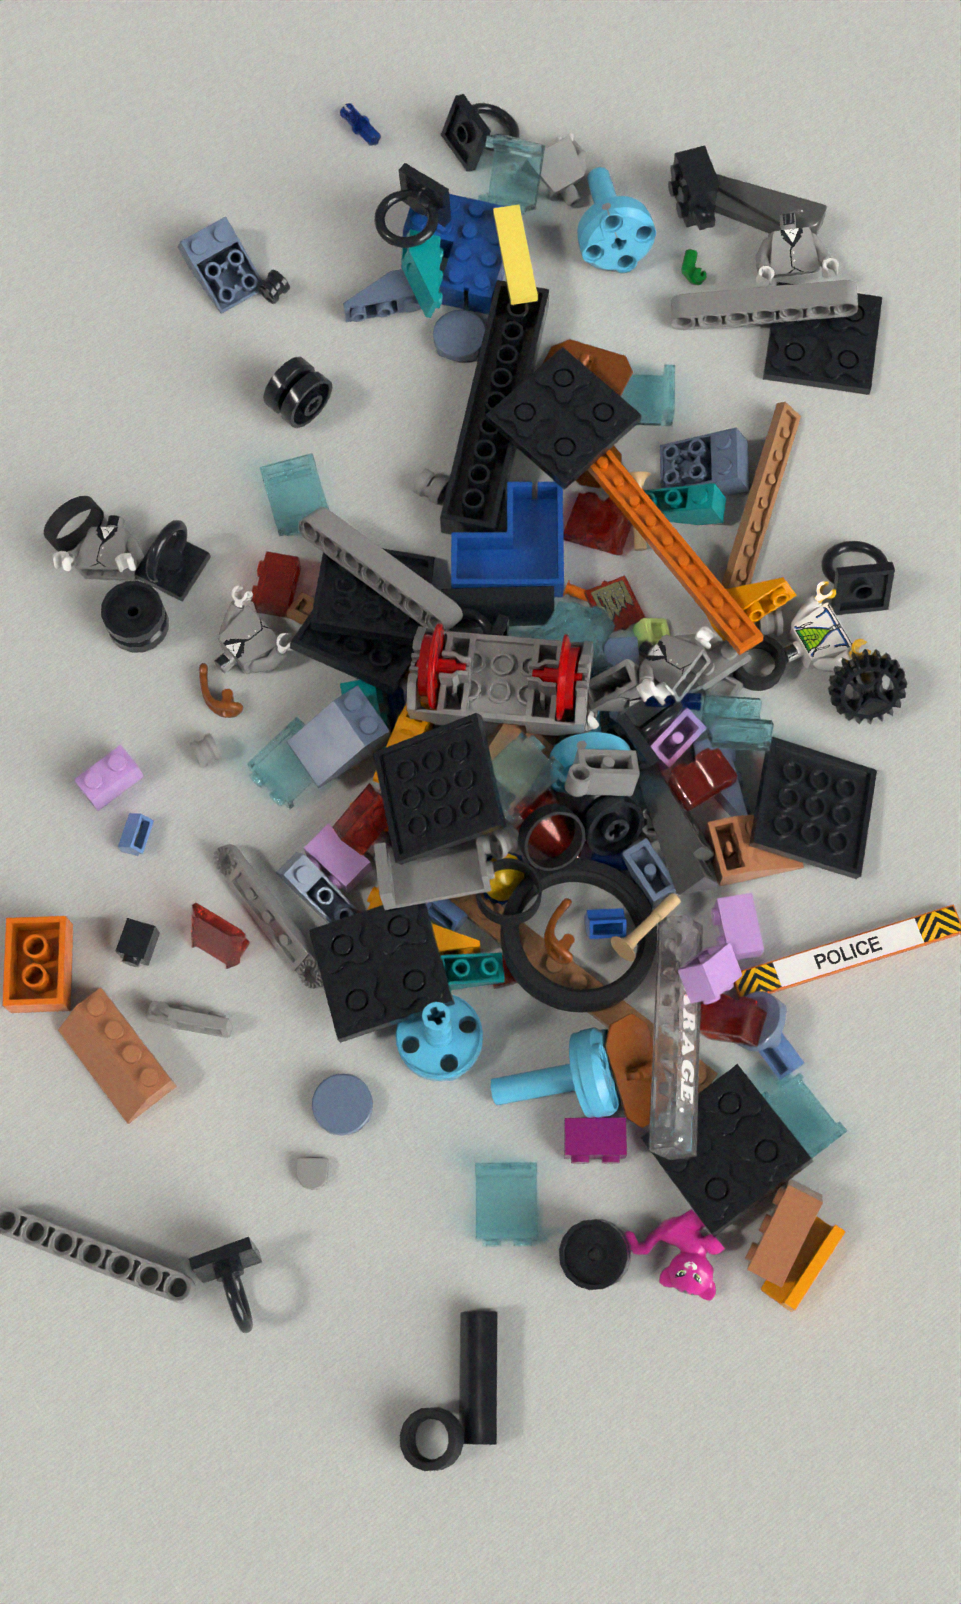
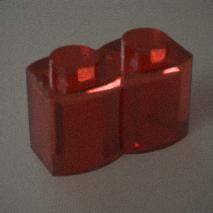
M709 748L704 749L695 756L696 761L688 765L682 763L671 770L668 784L687 812L729 788L737 781L738 775L719 748L713 750Z

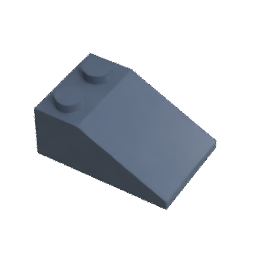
M357 685L332 701L291 737L287 743L316 786L321 788L371 756L373 752L387 746L390 730Z

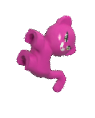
M692 1209L681 1216H674L664 1220L656 1229L648 1234L644 1242L639 1243L632 1231L624 1232L630 1242L633 1254L647 1255L660 1240L680 1249L681 1253L677 1254L670 1262V1265L663 1269L660 1274L659 1283L664 1287H674L679 1292L692 1296L698 1295L708 1301L715 1297L714 1268L706 1255L707 1252L712 1255L719 1254L725 1248L712 1234L703 1236L700 1231L705 1225Z

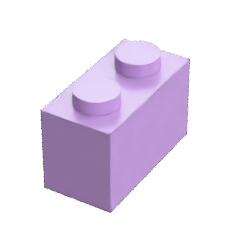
M688 708L683 709L677 717L661 728L649 741L650 747L660 759L656 763L661 771L669 769L707 729Z
M119 745L75 778L74 781L95 809L99 811L144 776L135 761Z
M327 824L304 847L306 856L313 864L328 875L327 878L338 890L342 888L347 894L372 870L371 862L330 824Z
M752 893L717 898L714 908H711L712 923L714 926L718 925L720 936L716 937L717 945L730 942L736 960L760 957L764 947Z
M730 942L704 948L678 969L690 1003L703 1001L704 1004H710L718 1001L721 998L720 994L734 987L733 983L742 976Z

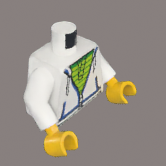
M829 582L819 583L817 595H812L800 607L792 620L788 636L791 643L783 647L787 663L800 658L807 669L816 668L817 670L834 671V666L843 667L841 663L842 657L847 660L852 659V651L857 656L862 655V652L859 653V648L866 644L867 641L856 639L852 643L829 603L823 604L824 599H832L836 595L835 589L831 590L828 595H824L823 590ZM866 649L868 651V654L870 655L871 650Z

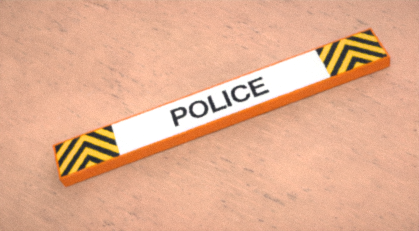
M953 904L741 970L742 976L733 984L739 1001L748 994L757 991L773 994L961 935V922Z

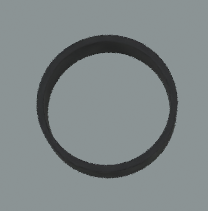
M78 496L70 499L56 509L49 517L44 527V537L58 552L72 551L86 537L91 527L101 526L104 512L89 496ZM90 510L86 520L76 530L64 537L57 538L59 532L68 521L79 513Z
M549 804L534 810L523 821L518 833V845L522 854L534 867L544 871L558 870L570 864L581 852L585 841V829L580 819L569 808L559 804ZM554 815H567L573 818L575 823L574 837L564 852L547 860H538L529 856V837L541 821Z
M507 858L492 862L494 872L513 869L529 876L536 885L538 897L528 910L516 915H503L491 910L482 900L480 893H477L476 901L480 911L489 920L500 925L513 926L526 922L535 915L541 903L542 883L538 873L529 864L517 859Z

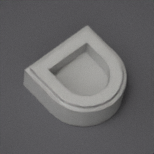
M297 1158V1178L300 1184L309 1190H317L323 1187L328 1179L329 1159Z

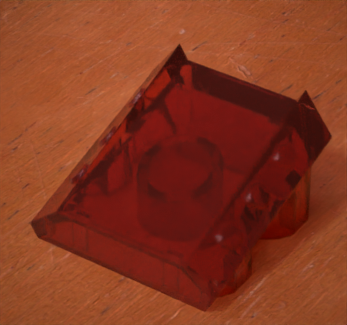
M579 492L563 532L564 540L618 556L623 554V548L632 524L610 497L605 500L599 498L593 492Z
M192 904L191 949L197 946L226 964V969L240 964V958L250 944V941L246 939V934L200 904Z

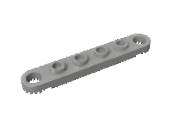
M227 844L217 848L213 857L216 860L214 864H217V870L220 869L219 872L223 873L226 877L228 885L291 969L298 973L299 978L302 979L301 982H304L306 987L315 989L322 986L323 983L314 948L235 845ZM226 854H229L228 856L231 857L230 860H232V862H230V864L232 865H229L227 863ZM311 966L312 968H315L314 971L317 970V979H315L311 974Z

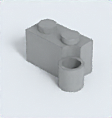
M577 749L573 765L569 768L565 781V790L570 795L576 797L585 794L632 796L640 775L636 751Z

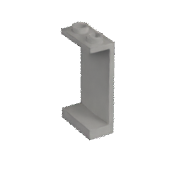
M488 836L477 837L476 839L402 865L395 863L394 854L389 855L385 842L374 844L379 894L385 910L491 891L490 879H495L492 861L486 860V854L491 853Z

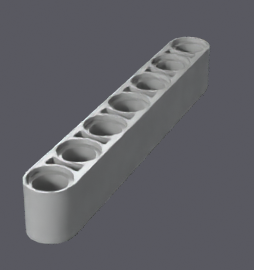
M837 280L679 294L671 299V325L677 330H693L847 317L854 315L858 311L857 285L851 280Z
M320 506L299 521V531L307 541L423 627H427L428 630H434L436 625L441 623L444 631H448L461 621L463 614L457 603L329 509Z
M9 1206L0 1208V1234L176 1303H186L195 1295V1283L192 1278L185 1274ZM9 1214H14L16 1219L14 1226L11 1229L5 1230L3 1226L5 1217ZM41 1224L44 1228V1234L39 1240L33 1241L31 1232L35 1226ZM69 1235L72 1238V1246L68 1251L61 1252L59 1243L63 1237ZM98 1246L101 1251L100 1258L95 1263H90L87 1258L88 1252L91 1248ZM126 1257L129 1260V1269L124 1274L119 1275L116 1271V1263L121 1258ZM154 1268L158 1272V1280L153 1285L147 1286L144 1282V1275L149 1269ZM178 1280H185L187 1284L185 1294L176 1297L172 1291L174 1283Z

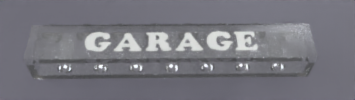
M683 913L665 917L661 922H658L649 1151L669 1160L695 1157L697 1155L701 1001L690 1003L678 969L702 951L703 925Z

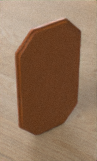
M572 339L551 346L542 365L563 347L619 396L622 395L633 374L625 355Z
M630 1013L610 1024L604 1047L625 1116L631 1122L644 1128L663 1116L668 1092L647 1023Z

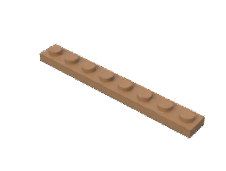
M786 402L776 404L721 583L725 589L748 585L753 577L801 418Z

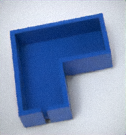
M449 194L451 221L446 227L438 224L433 234L440 236V248H443V257L448 258L440 285V292L443 294L441 304L464 309V290L469 291V311L489 315L497 280L502 281L504 276L493 208L505 206ZM410 207L402 230L403 237L407 236L410 229L421 232L427 225L428 217L418 214Z
M507 482V532H451V589L554 586V597H563V488L556 482H538L537 499H532V482Z

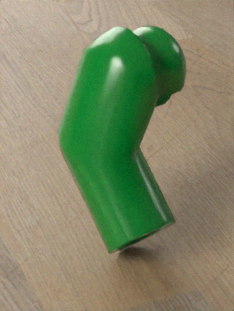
M688 249L685 251L681 273L692 285H701L706 280L707 273L705 270L701 272L702 268L695 266L698 256L697 251Z

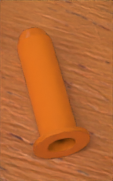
M568 580L563 596L568 594L597 605L591 591L570 584V580Z

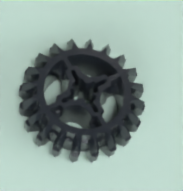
M864 649L862 655L857 656L852 651V659L847 660L842 657L841 663L843 667L834 666L835 675H831L829 678L830 686L828 687V692L831 695V703L836 706V710L840 715H845L848 721L855 717L856 722L860 724L863 719H867V722L871 725L873 718L878 717L883 722V715L887 713L893 716L894 711L892 707L901 708L902 703L900 699L906 698L905 688H907V681L904 669L900 667L896 659L891 660V656L887 652L881 656L880 652L875 649L869 655L868 651ZM884 675L890 678L887 690L882 686V677ZM848 684L853 688L854 695L851 699L845 694Z

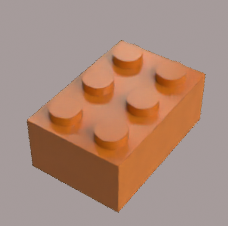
M66 916L6 918L2 1006L10 1013L71 1011L73 924Z

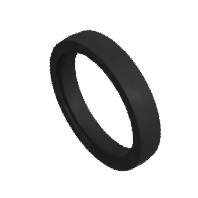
M574 859L570 864L558 870H535L541 879L542 891L551 886L567 882L591 884L607 891L626 908L633 920L635 929L653 911L640 888L625 874L606 864L587 859ZM526 876L515 888L505 905L503 915L522 913L532 898L538 894L536 885L529 876ZM519 924L513 926L501 925V949L511 975L533 998L563 1011L578 1013L594 1012L618 1004L633 993L643 982L652 966L656 952L657 925L637 943L636 956L630 968L614 982L593 989L565 987L549 980L538 972L528 960L523 950L519 934Z

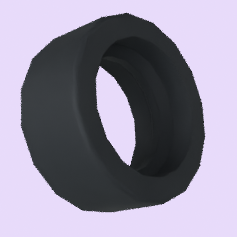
M764 635L763 641L751 649H762L774 658L775 668L772 673L764 677L753 676L743 666L732 672L733 677L744 684V688L752 691H763L772 688L779 682L786 667V654L781 644L776 639Z
M440 1407L420 1408L411 1413L403 1423L400 1432V1448L404 1458L414 1468L422 1471L443 1470L453 1465L461 1455L464 1445V1432L458 1418L450 1411ZM428 1419L440 1421L448 1432L447 1449L442 1456L436 1459L423 1457L416 1445L417 1429L422 1422Z

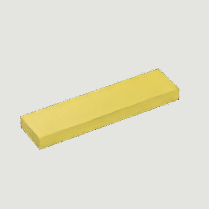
M520 205L493 208L511 305L538 301Z

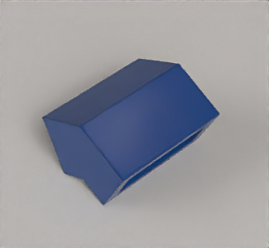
M624 908L586 910L584 921L586 935L589 939L612 938L614 936L623 938L627 936V919L624 915Z

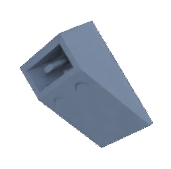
M226 216L180 241L177 246L178 250L195 278L221 314L259 293L257 283L262 279Z
M735 427L660 445L661 488L715 483L724 496L750 491L747 439Z

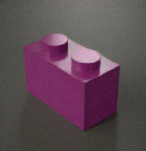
M626 1118L564 1119V1159H571V1164H589V1159H602V1164H619L620 1159L626 1158Z

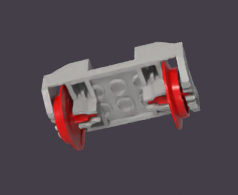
M438 623L434 630H428L427 627H418L412 647L414 653L411 654L412 662L407 681V711L410 719L445 725L478 713L482 716L483 722L525 725L526 732L532 734L557 736L585 733L590 675L594 657L593 641H584V643L570 642L568 634L564 635L563 641L452 632L444 631L441 623ZM421 696L428 698L430 709H435L437 706V711L427 710L421 706ZM576 703L575 720L570 723L558 722V720L561 721L565 709L574 710Z

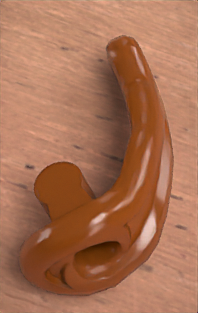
M206 663L200 664L199 679L205 703L210 710L224 718H233L240 715L244 707L240 702H234L231 689H224L222 691L221 701L211 696L208 687V666Z
M565 898L556 908L544 933V944L547 954L552 960L563 965L573 961V955L569 949L573 945L575 938L572 934H565L558 941L555 936V927L560 917L571 906L572 900L569 898Z

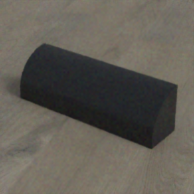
M554 586L441 589V592L457 603L459 607L471 608L482 613L492 626H494L498 614L510 617L509 626L554 625ZM461 619L452 628L479 626L471 620Z
M498 1311L460 1313L459 1422L464 1432V1444L497 1445Z

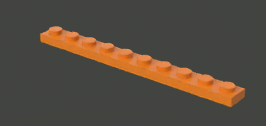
M609 449L587 470L739 655L762 642L764 635Z

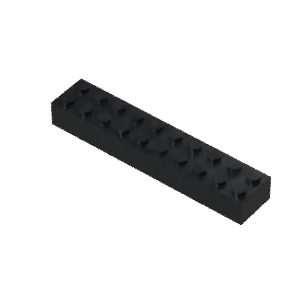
M501 280L496 282L440 516L441 533L498 531L516 447L486 421V414L534 373L549 308V289L536 287L538 301L511 305L507 282Z

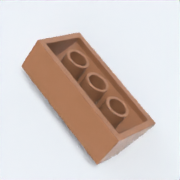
M101 987L76 1005L58 1029L128 1124L177 1087Z

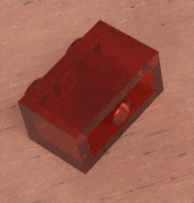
M266 551L264 561L260 560L257 568L258 585H253L251 591L253 593L251 602H254L256 613L288 618L287 610L293 604L301 573L299 557Z
M369 783L332 826L340 840L360 855H363L388 826L381 791Z
M720 994L721 998L716 1002L704 1004L701 1001L695 1019L694 1030L709 1040L758 1046L767 1012L757 1006L758 1002L748 997H740V1000H735L730 996Z

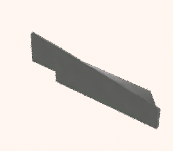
M716 174L720 182L714 209L716 213L769 234L773 231H780L779 215L795 213L796 229L809 227L812 233L818 234L827 210L825 204Z
M657 763L640 771L638 782L676 893L678 895H686L715 888L719 884L705 863L715 853L679 789L672 781L667 782Z

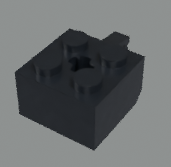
M706 146L675 153L674 163L670 166L672 177L671 181H668V189L671 197L675 196L677 201L676 210L678 217L683 218L686 228L697 225L699 230L714 227L716 221L714 209L720 182Z

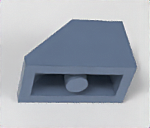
M647 838L622 852L621 855L634 883L646 896L652 910L671 893L677 895L668 869Z

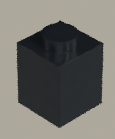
M127 918L115 952L122 958L121 962L133 967H139V964L149 966L160 932L154 925Z

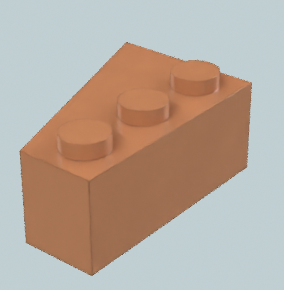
M792 1179L786 1182L785 1187L781 1186L778 1188L772 1201L776 1206L771 1216L765 1215L758 1230L763 1234L758 1244L752 1242L745 1256V1259L749 1261L747 1270L781 1288L823 1204L822 1194Z

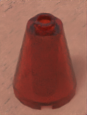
M539 786L534 788L536 793L531 797L525 794L507 815L508 824L514 826L518 833L523 821L534 810L549 804H559L548 787ZM554 815L544 819L534 828L529 837L528 844L548 857L554 858L568 848L573 840L575 831L566 815ZM580 852L575 859H579L582 853Z

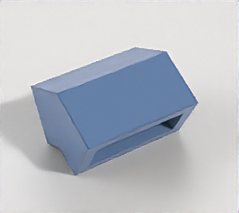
M129 813L118 845L120 851L135 856L143 854L154 820L141 813ZM142 824L136 845L134 846L139 827Z
M449 899L428 902L426 905L430 918L441 927L457 932L468 919L467 913Z
M781 1033L782 1039L777 1047H768L758 1051L779 1080L787 1077L804 1064V1061L783 1033Z

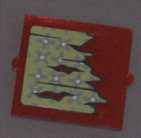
M625 575L609 582L604 580L601 585L584 592L604 636L621 629L626 631L629 626L646 618Z

